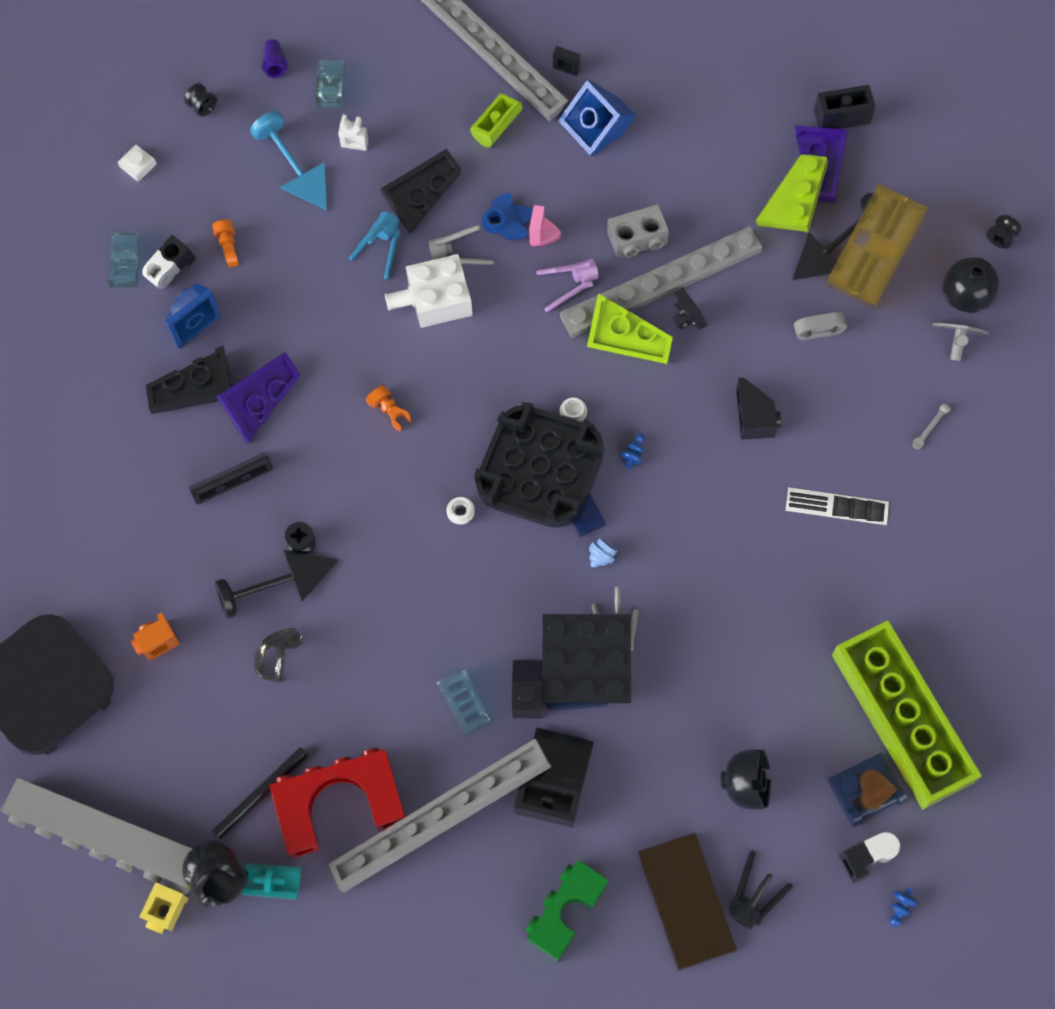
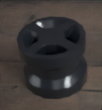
M196 83L186 92L184 102L189 107H194L195 112L202 117L212 112L217 104V97L213 93L207 92L203 84Z
M1000 215L995 221V226L988 230L987 238L993 245L1007 249L1013 243V237L1018 236L1021 232V225L1011 216Z
M304 522L292 523L285 531V540L290 551L309 554L313 551L316 540L308 524Z

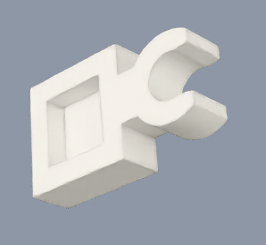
M342 115L338 132L341 147L367 151L369 142L367 130L361 127L362 120L360 117H356V121L352 122L347 119L346 115Z

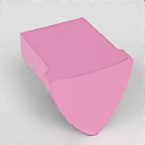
M534 205L529 227L530 246L548 245L561 238L560 230L545 218V207Z

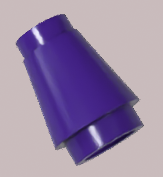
M271 39L265 43L262 69L268 77L280 78L285 74L288 64L280 42Z

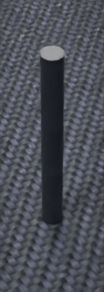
M301 747L298 748L220 822L212 832L221 839L271 791L270 784L276 783L277 778L288 775L308 754Z

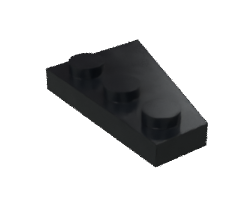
M445 149L382 187L381 194L411 234L461 174V168L449 151Z
M222 345L215 349L214 353L203 359L199 357L193 360V364L180 371L174 370L147 384L146 391L151 414L219 401L216 396L231 387L224 346Z

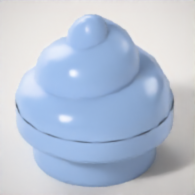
M601 537L597 542L593 541L589 547L591 567L606 566L613 563L618 550Z

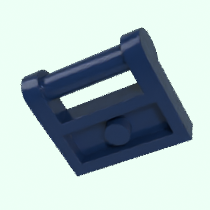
M882 753L848 768L827 780L853 827L862 824L863 819L896 803L901 805L908 801L905 791L898 784ZM887 786L890 793L858 809L854 807L853 801Z

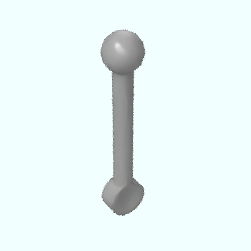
M943 403L940 405V411L922 435L913 440V448L919 450L923 447L925 438L941 417L950 412L949 404Z

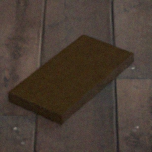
M693 833L638 851V856L678 971L736 952L734 940L696 834Z

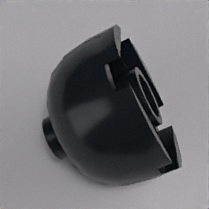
M976 257L964 258L951 266L943 280L942 290L943 293H946L949 299L948 302L952 307L962 312L975 313L979 309L988 308L992 304L998 293L999 277L994 267L984 259Z
M765 750L741 751L733 755L727 764L726 771L721 772L722 789H727L729 798L735 805L741 808L760 810L765 809L764 807L769 805L771 779H767L765 769H770Z

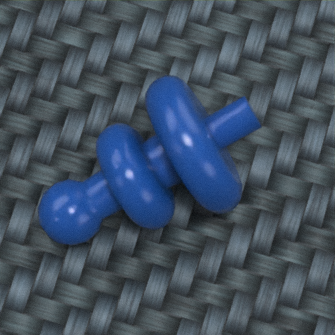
M641 433L635 435L634 443L627 444L628 451L620 453V457L626 462V468H630L632 464L640 465L643 462L639 455L644 452L643 447L640 445L645 440V437Z
M909 887L905 893L900 891L894 892V897L900 901L899 903L892 904V909L896 911L895 915L890 918V924L893 927L901 925L903 915L909 916L911 914L910 909L907 908L908 905L918 906V901L911 897L913 889Z

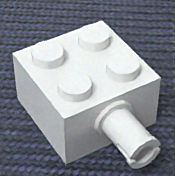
M458 254L406 266L409 283L408 289L384 294L388 311L409 305L415 307L420 328L473 316L471 298Z

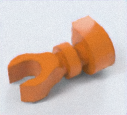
M230 219L216 221L212 224L215 238L218 239L219 245L223 247L228 267L237 266L239 263L233 245L235 243L233 221Z
M382 384L367 395L366 402L372 408H377L381 405L380 409L384 413H388L391 418L393 428L401 431V426L396 422V419L402 416L410 424V415L406 410L396 406L397 403L393 398L389 399L392 393L385 384Z

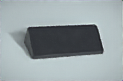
M264 452L190 486L189 490L196 504H200L272 471L273 467L268 455Z

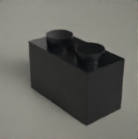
M870 85L818 93L814 107L818 127L843 129L871 124L876 106Z

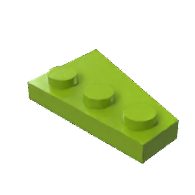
M801 154L756 219L757 226L809 232L828 165L827 157Z

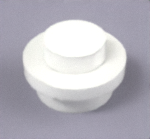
M578 398L566 399L560 406V416L583 422L587 416L586 404Z

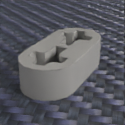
M842 312L801 318L793 324L796 337L799 340L832 336L842 333L847 329Z

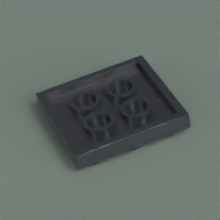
M542 614V703H631V614Z

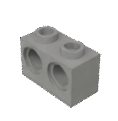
M658 204L607 220V234L617 259L634 257L639 252L649 249L657 250L668 242L669 230ZM652 228V229H655L656 231H654V232H649V231H647L646 229ZM622 236H629V237H631V238H630V239H622L621 237H622Z

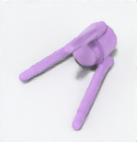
M592 258L576 264L536 271L537 275L572 271L575 282L582 283L545 307L546 312L561 305L584 289L593 287L592 281L598 279V270Z

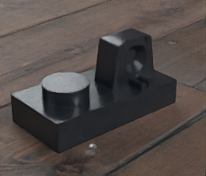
M682 287L674 292L678 299V302L674 305L679 313L673 316V320L678 328L682 330L691 324L694 327L698 326L699 329L707 326L706 320L686 290Z

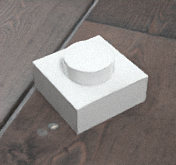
M135 145L118 161L121 169L139 182L156 165V161L139 146Z

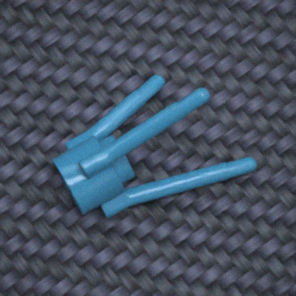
M382 212L377 222L373 224L371 230L349 256V259L351 261L354 260L367 243L372 244L376 237L382 240L392 238L384 279L388 280L397 240L401 234V231L397 229L400 224L399 219L392 213Z

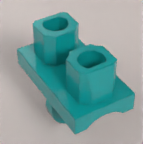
M246 863L245 870L249 872V882L242 890L243 895L298 900L302 871L300 867Z

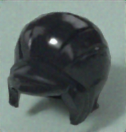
M210 840L198 844L186 855L183 862L182 875L184 881L194 896L205 906H210L212 902L217 905H223L233 901L249 882V872L242 868L234 851L219 841Z

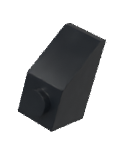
M744 377L738 378L736 397L741 440L774 438L777 428L781 427V413L775 410V401Z
M513 660V719H542V660Z

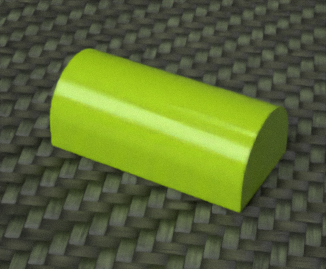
M500 93L470 128L474 139L485 147H491L522 111V103Z

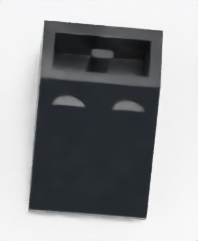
M537 727L533 739H536L540 744L551 767L519 786L514 806L515 814L573 828L594 741Z

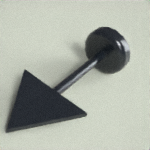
M872 193L864 195L860 200V205L865 215L826 248L809 232L793 280L845 271L829 253L868 220L879 226L888 210L886 205Z
M283 550L291 572L290 574L233 593L225 579L216 580L215 587L223 612L227 619L232 618L237 614L235 599L294 580L303 602L338 560Z

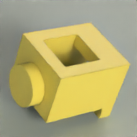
M155 882L139 917L147 921L145 927L162 934L164 929L172 932L189 898L178 891ZM168 906L169 911L166 917H161V909Z

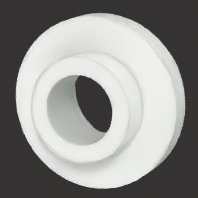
M465 497L454 498L447 505V516L455 524H466L474 517V505ZM463 508L466 510V513L464 515H457L456 510Z

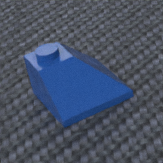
M587 80L558 121L589 155H594L622 136L636 115L619 97L594 82Z
M195 283L192 287L184 289L174 300L165 323L178 349L221 317L212 291L203 285Z

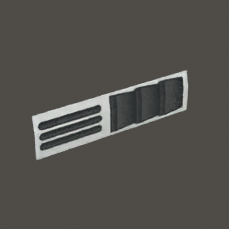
M788 487L785 511L887 525L889 502Z

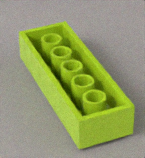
M888 620L836 646L832 657L922 810L974 784L982 776Z

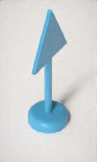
M271 111L260 117L251 126L250 133L256 140H266L272 137L299 176L280 188L327 211L325 162L304 173L277 134L284 124L282 114L279 111Z

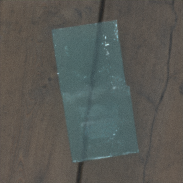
M319 60L316 83V107L342 108L345 60Z
M112 233L109 248L111 259L108 276L110 287H137L139 234Z

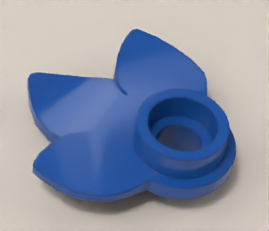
M502 194L493 200L491 209L484 213L482 226L491 234L500 233L505 239L521 240L528 236V231L524 226L529 222L533 209L526 206L513 205L511 194ZM497 220L500 223L492 224L491 222Z

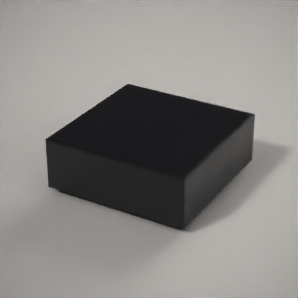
M556 46L553 52V68L577 76L580 70V54Z

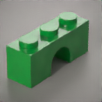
M577 860L574 866L567 865L559 878L563 882L557 892L553 889L550 891L542 904L546 907L540 918L535 915L525 930L529 933L527 942L556 962L560 960L575 936V932L566 927L561 920L560 915L563 908L570 903H580L592 910L609 881L579 860Z

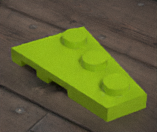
M598 293L587 347L667 364L673 337Z

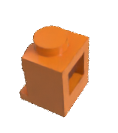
M162 612L157 614L158 621L143 624L138 629L139 631L133 634L135 639L131 640L139 656L144 654L149 661L180 645Z

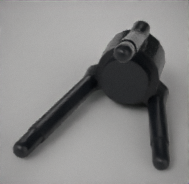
M754 851L749 853L736 896L730 905V908L733 909L730 916L749 929H752L754 924L759 926L764 916L792 888V884L788 883L759 911L761 906L757 902L772 879V874L768 873L752 899L745 896L742 901L755 858Z

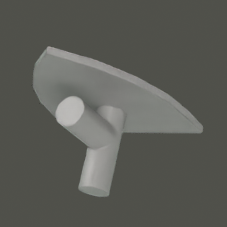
M932 323L933 327L955 330L950 359L961 361L963 347L968 343L966 333L988 336L989 333L970 326Z

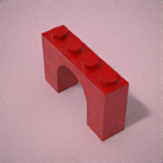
M368 749L362 752V756L354 759L342 757L333 762L334 765L325 768L313 766L306 769L305 774L293 777L292 774L284 775L277 778L276 783L269 785L287 854L291 859L321 850L312 819V808L317 796L330 785L349 783L359 787L367 795L378 832L389 828L405 818L385 749Z

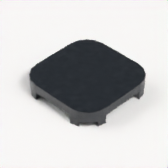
M522 402L520 406L512 407L506 412L502 411L497 418L498 426L480 469L476 468L474 479L479 496L486 505L495 510L544 526L559 528L571 524L582 513L602 464L605 450L601 434L594 427V424L584 419V422H579L534 408L533 403Z
M52 614L40 615L27 622L0 644V731L11 744L24 754L48 755L57 750L55 746L97 711L100 709L105 711L111 704L110 699L114 690L113 681H115L113 676L72 625L62 617Z

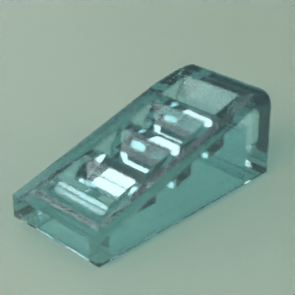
M465 669L436 682L464 734L491 721ZM461 680L463 686L450 692L448 686ZM467 690L469 696L455 702L453 697ZM473 701L475 706L462 713L460 712L459 707ZM477 711L479 712L480 717L468 723L465 722V717Z

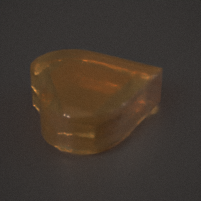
M876 770L865 771L859 780L860 787L863 790L860 795V801L867 810H877L897 790Z

